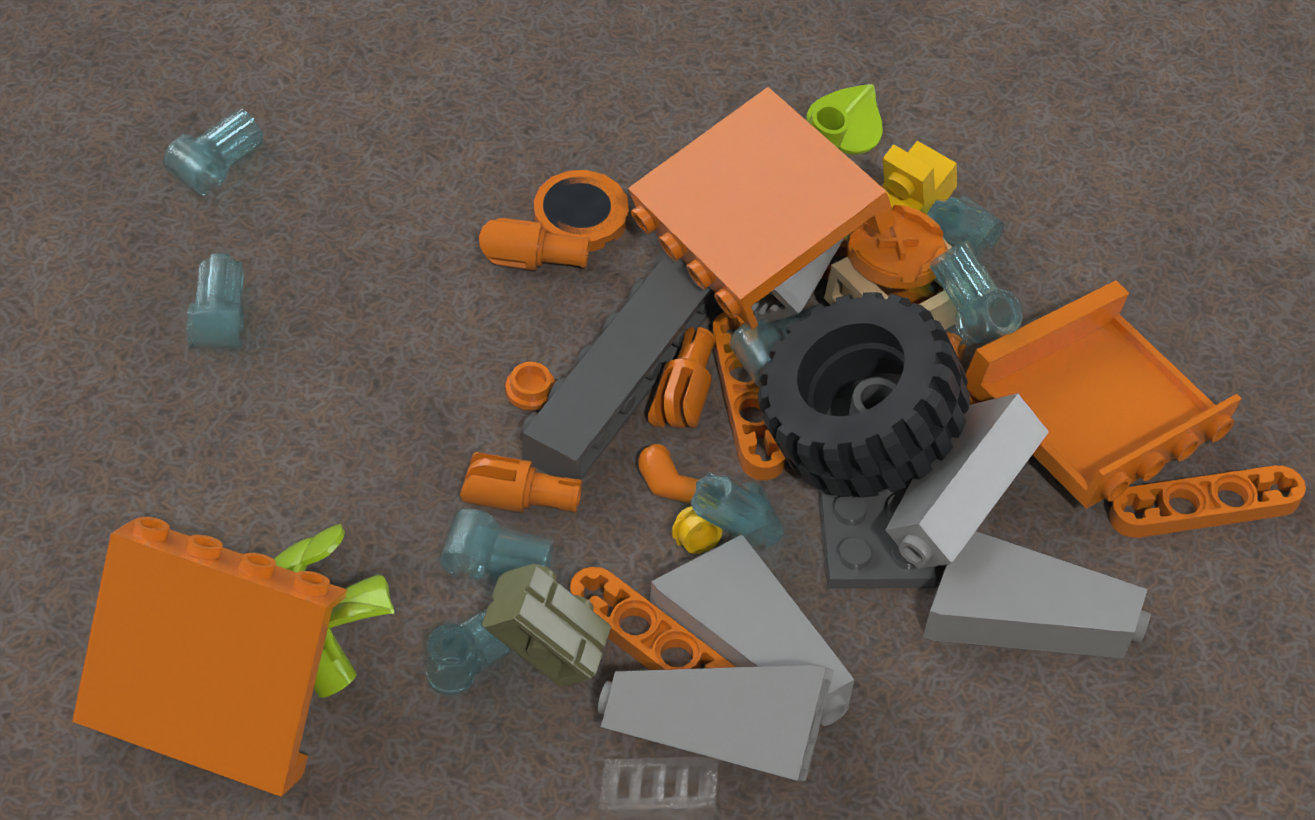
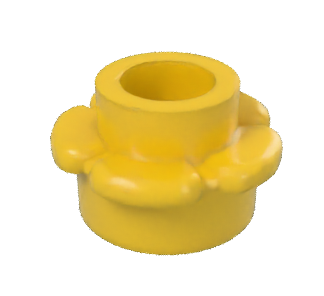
M703 505L690 506L682 510L678 514L671 531L672 537L676 539V544L678 546L683 545L691 554H701L714 548L720 541L723 532L722 526L719 523V513L713 507L706 509Z

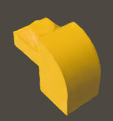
M916 141L908 152L893 144L882 158L884 183L881 187L887 191L892 210L894 205H903L924 212L931 217L946 202L957 187V163L919 141Z

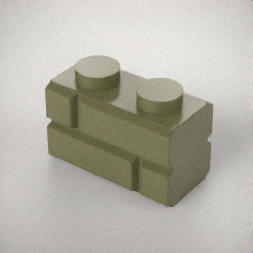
M533 563L503 573L498 578L491 597L494 601L489 604L481 626L559 687L589 680L596 675L603 654L600 650L606 645L611 625L593 611V604L584 597L571 594L556 581V574L545 566Z

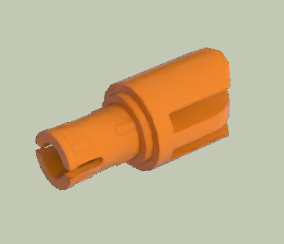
M498 218L488 221L482 227L479 235V244L486 258L493 264L502 267L537 271L538 266L542 267L543 262L586 268L590 237L580 238L547 233V228H543L542 222Z
M694 327L688 328L684 334L677 359H673L665 364L648 412V422L654 427H664L666 420L674 428H684L687 425L692 428L698 427L712 383L711 374L706 369L716 339L709 330L698 327L693 341Z
M475 452L472 455L460 497L462 501L468 504L523 513L525 508L529 509L531 505L577 513L583 481L582 479L539 473L537 468L533 467L532 461Z

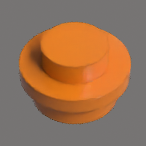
M524 362L516 366L507 377L505 384L506 396L514 406L520 409L539 410L548 402L549 393L556 381L546 366L537 362Z

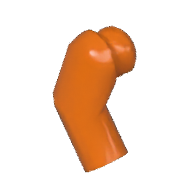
M652 444L640 453L639 470L654 495L699 505L704 488V480L679 475L670 457L669 450L661 444Z

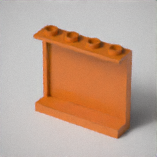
M769 87L765 88L628 188L636 206L631 210V214L639 227L647 235L654 231L659 236L658 241L666 254L674 262L682 259L687 264L686 269L694 282L702 290L710 287L715 292V299L722 310L732 319L738 315L752 330L758 326L751 308L752 305L864 222H867L880 235L896 224L887 191Z
M1116 280L976 349L966 372L968 381L966 388L980 402L1016 393L1021 396L1049 431L1032 455L1086 509L1105 498L1108 501L1115 500L1126 491L1131 483L1140 478L1143 481L1152 479L1162 470L1165 464L1174 459H1177L1179 462L1184 461L1196 451L1200 444L1210 439L1214 443L1222 439L1232 429L1235 420L1231 417L1242 400L1238 394H1235L1215 405L1120 315V312L1129 292Z
M139 517L110 534L72 722L282 797L301 779L305 772L308 755L299 753L332 609L346 598L347 590L330 584V580L322 574L311 571L294 572L276 566V561L269 556L259 553L241 554L223 548L222 542L216 538L206 535L188 536L171 530L170 525L161 519Z

